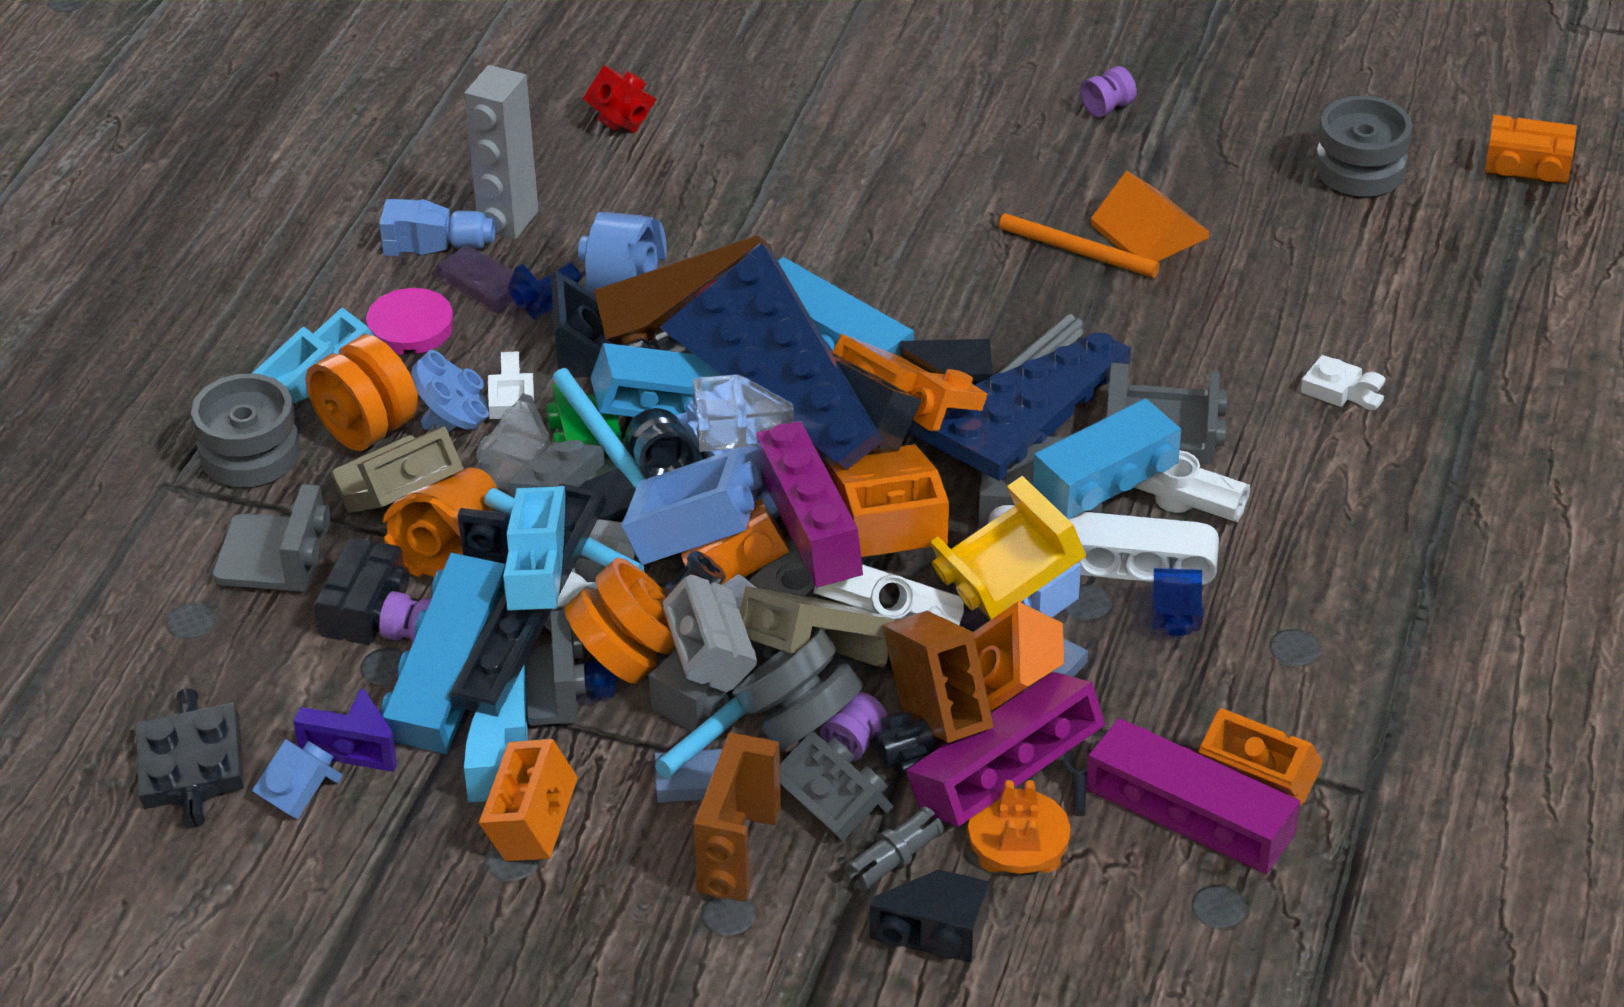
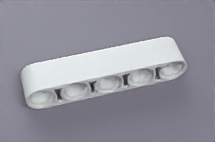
M1003 505L995 508L990 513L988 524L1015 505ZM1082 512L1068 519L1074 524L1087 556L1078 562L1081 564L1080 575L1192 586L1207 584L1216 576L1219 536L1217 531L1208 524Z

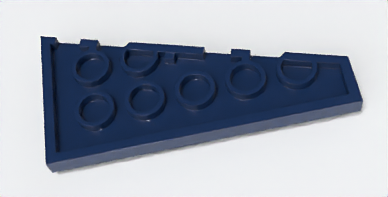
M763 243L659 327L784 423L790 424L801 421L813 445L846 470L883 442L881 435L773 252Z
M1092 333L1085 339L1068 346L1058 347L1054 352L1037 359L1027 360L1023 365L1003 373H996L989 379L975 384V386L988 394L982 411L947 407L939 431H929L912 420L907 432L1000 481L1007 475V466L1011 462L1020 463L1027 457V448L1032 443H1042L1046 440L1047 437L1074 414V406L1078 402L1087 403L1093 397V389L1097 385H1107L1110 382L1111 363L1130 364L1131 347L1114 340L1109 334Z

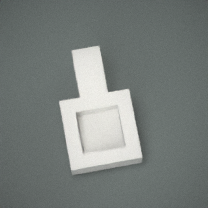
M519 351L501 352V374L488 375L490 419L535 417L533 373L520 374Z
M1321 355L1302 378L1301 393L1340 407L1347 400H1350L1365 409L1376 410L1384 401V396L1374 392L1380 390L1386 378L1375 372H1368L1362 376V368Z

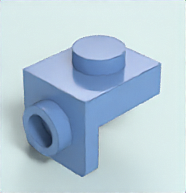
M285 739L252 791L288 815L298 819L325 776L338 783L343 774L329 766L333 756L308 741L302 749Z

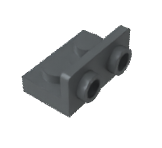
M812 731L780 764V785L841 841H844L876 805L886 814L894 806L882 794L888 786L867 766L860 772L850 764L855 757L835 737H832L826 743Z

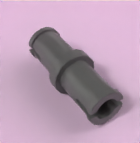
M923 806L918 809L917 813L894 830L885 829L877 835V842L854 860L845 864L844 869L847 877L850 880L860 871L867 868L868 871L853 883L858 890L865 892L870 889L871 885L895 867L898 869L904 868L911 863L912 855L943 833V825L940 819H936L926 828L921 829L920 827L935 815L930 808Z

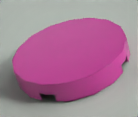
M406 288L392 291L379 297L369 307L366 315L367 327H369L372 334L388 344L396 354H404V350L415 349V354L428 352L442 345L451 336L454 318L450 302L441 294L428 289Z

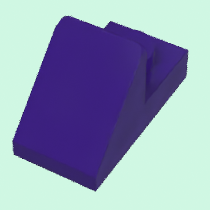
M364 689L359 690L348 715L326 710L299 708L293 721L298 747L303 749L309 741L332 755L333 759L331 761L391 772L395 771L397 760L392 730Z

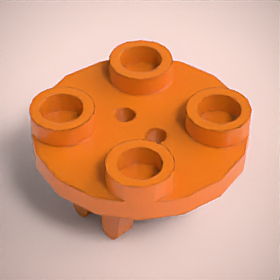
M1012 780L1005 781L1000 798L970 818L967 828L971 849L977 854L979 865L984 870L994 873L1000 871L1018 874L1037 871L1048 873L1056 870L1060 865L1061 857L1068 849L1071 826L1066 812L1055 800L1036 792L1035 782L1032 780L1025 782L1024 789H1015Z

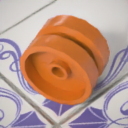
M363 334L341 347L338 354L332 353L307 369L305 377L307 394L316 414L327 430L349 449L361 452L384 438L387 431L392 432L417 416L419 399L411 374L401 358L390 346L376 336Z
M616 557L595 577L597 589L585 587L564 607L565 616L582 644L603 666L626 682L638 684L658 665L657 653L669 655L676 647L662 607V602L666 599L662 588L639 567L626 559Z

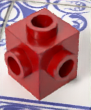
M603 65L582 98L600 112L597 117L600 122L615 131H618L620 126L634 133L637 132L657 100L644 90L647 82L628 70L623 75L606 65Z

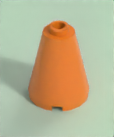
M470 467L398 498L384 515L383 523L387 521L388 532L384 536L385 544L396 545L402 550L404 567L409 569L410 574L420 577L422 574L435 577L438 570H444L450 553L463 555L457 516L459 509L492 511L493 508L487 506L484 500L490 489H497L494 480L485 471Z

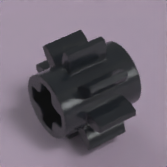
M902 711L881 718L884 729L873 734L874 747L880 763L884 768L895 766L898 775L902 773L906 775L908 768L922 760L923 756L929 755L935 750L933 735L928 723L922 717L913 720L910 711Z

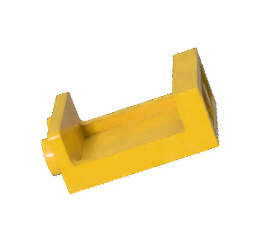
M1023 476L1007 486L1015 505L952 549L938 536L930 541L937 557L932 561V565L941 580L946 585L954 582L957 585L956 590L967 607L972 611L979 608L990 620L1017 601H1023L1087 557L1074 524Z

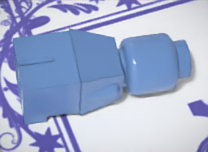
M386 199L379 223L385 256H399V252H414L420 255L447 250L449 243L457 249H481L486 243H494L496 234L495 219L486 218L485 214L481 211H455L450 217L448 208L424 199Z

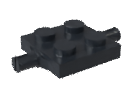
M186 688L187 698L183 689L177 693V714L136 723L139 798L144 809L167 804L183 805V824L187 827L195 828L194 818L198 827L205 822L203 802L220 793L244 789L240 718L235 702L198 710V693L193 689Z

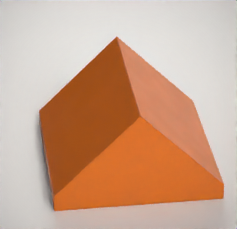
M1127 170L1091 217V226L1120 250L1154 261H1160L1209 238V231L1159 190Z

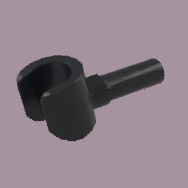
M1090 749L1087 750L1088 758L1091 753ZM1068 750L1064 754L1063 761L1064 766L1072 775L1073 815L1084 816L1086 815L1088 763L1081 769H1074L1073 752Z

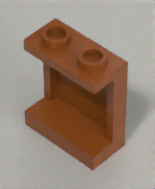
M729 732L693 823L697 892L719 899L728 898L743 902L747 901L750 893L748 828L744 824L746 820L776 825L781 812L778 741Z

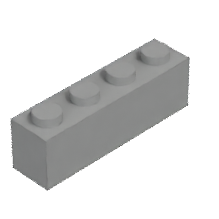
M488 65L464 92L476 211L483 212L486 218L495 219L497 235L516 239L538 212L527 74Z

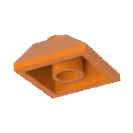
M1019 601L973 632L990 712L1064 664L1063 623Z

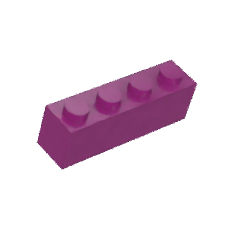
M802 422L779 424L771 429L756 432L762 479L816 588L862 576L863 568L858 528Z
M1051 672L993 711L991 716L994 728L946 743L908 768L906 772L919 809L926 806L935 813L932 818H939L941 821L960 826L1000 798L1005 781L1012 780L1014 787H1017L1068 750L1104 727L1105 722L1093 683L1057 672Z
M1121 718L1117 719L1089 754L1086 790L1265 874H1268L1296 835L1300 800Z

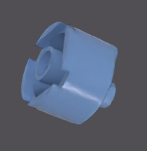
M598 212L589 236H582L578 246L579 260L585 262V289L595 295V289L657 269L658 259L666 260L667 252L666 237L662 223L659 220H654L653 217L644 215Z

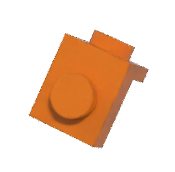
M947 369L946 374L919 372L911 394L921 399V403L913 420L927 430L937 432L940 430L947 407L982 411L988 394L972 384L973 378L970 375L958 370Z

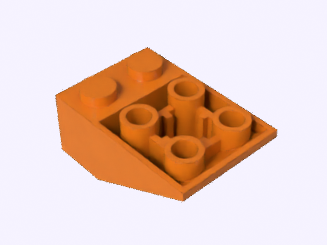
M915 444L901 446L899 451L891 448L879 449L878 452L870 451L848 470L832 458L824 457L825 467L858 528L861 557L932 547L930 541L937 536L946 545L948 544L949 501L938 470Z

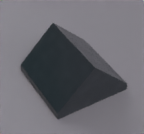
M556 270L551 274L558 370L562 368L568 369L573 378L591 377L602 344L613 343L605 338L596 296Z

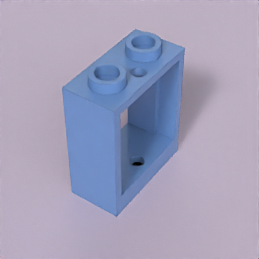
M741 447L640 481L621 525L640 563L644 565L746 531L752 510H754L759 488L762 485L758 468L753 461H747Z

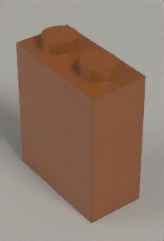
M928 610L882 625L902 711H910L913 720L921 717L924 718L932 734L947 743L994 728L972 631Z

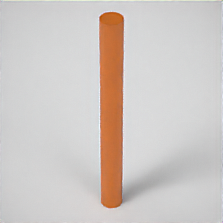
M1004 213L999 221V229L1151 278L1157 276L1160 268V263L1007 213Z

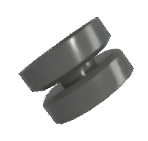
M1350 96L1334 101L1324 109L1320 118V142L1317 146L1315 159L1317 176L1327 186L1336 191L1354 196H1378L1393 191L1402 184L1406 175L1408 163L1407 150L1411 143L1413 129L1410 116L1401 106L1387 99L1373 96Z
M235 374L220 378L204 387L193 400L191 417L197 436L199 459L204 472L216 482L232 487H255L273 482L289 472L298 460L300 443L298 431L294 424L293 401L288 388L277 379L261 374Z
M822 628L811 630L809 642L797 653L791 654L782 650L776 652L745 677L732 693L747 714H760L772 708L764 716L759 730L766 739L778 741L779 750L795 743L824 724L849 703L862 688L863 683L849 664H835L824 669L831 662L836 647Z

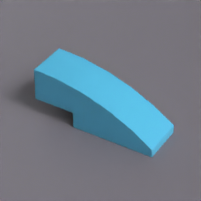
M342 307L314 333L303 326L252 374H261L277 379L288 388L294 404L309 397L305 382L309 367L332 353L338 354L341 347L363 334H373L369 327Z
M565 486L516 489L507 530L509 552L503 575L507 610L557 608L564 547Z
M525 664L498 717L476 712L472 719L466 742L464 762L468 802L487 801L508 742L528 741Z

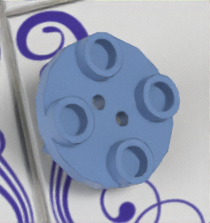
M429 350L412 367L411 377L418 392V399L423 400L429 406V409L421 419V425L424 430L430 429L434 424H437L435 429L446 426L448 432L456 426L463 429H476L489 416L488 406L481 392L484 388V382L475 371L469 368L461 370L435 350Z

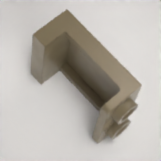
M443 426L415 439L409 435L331 470V476L347 512L352 513L388 505L398 498L404 497L406 494L408 495V493L429 486L464 468L446 426Z
M745 586L740 614L750 640L795 654L809 642L812 626L826 628L825 633L835 645L836 653L874 666H886L889 653L882 625L896 619L838 601Z

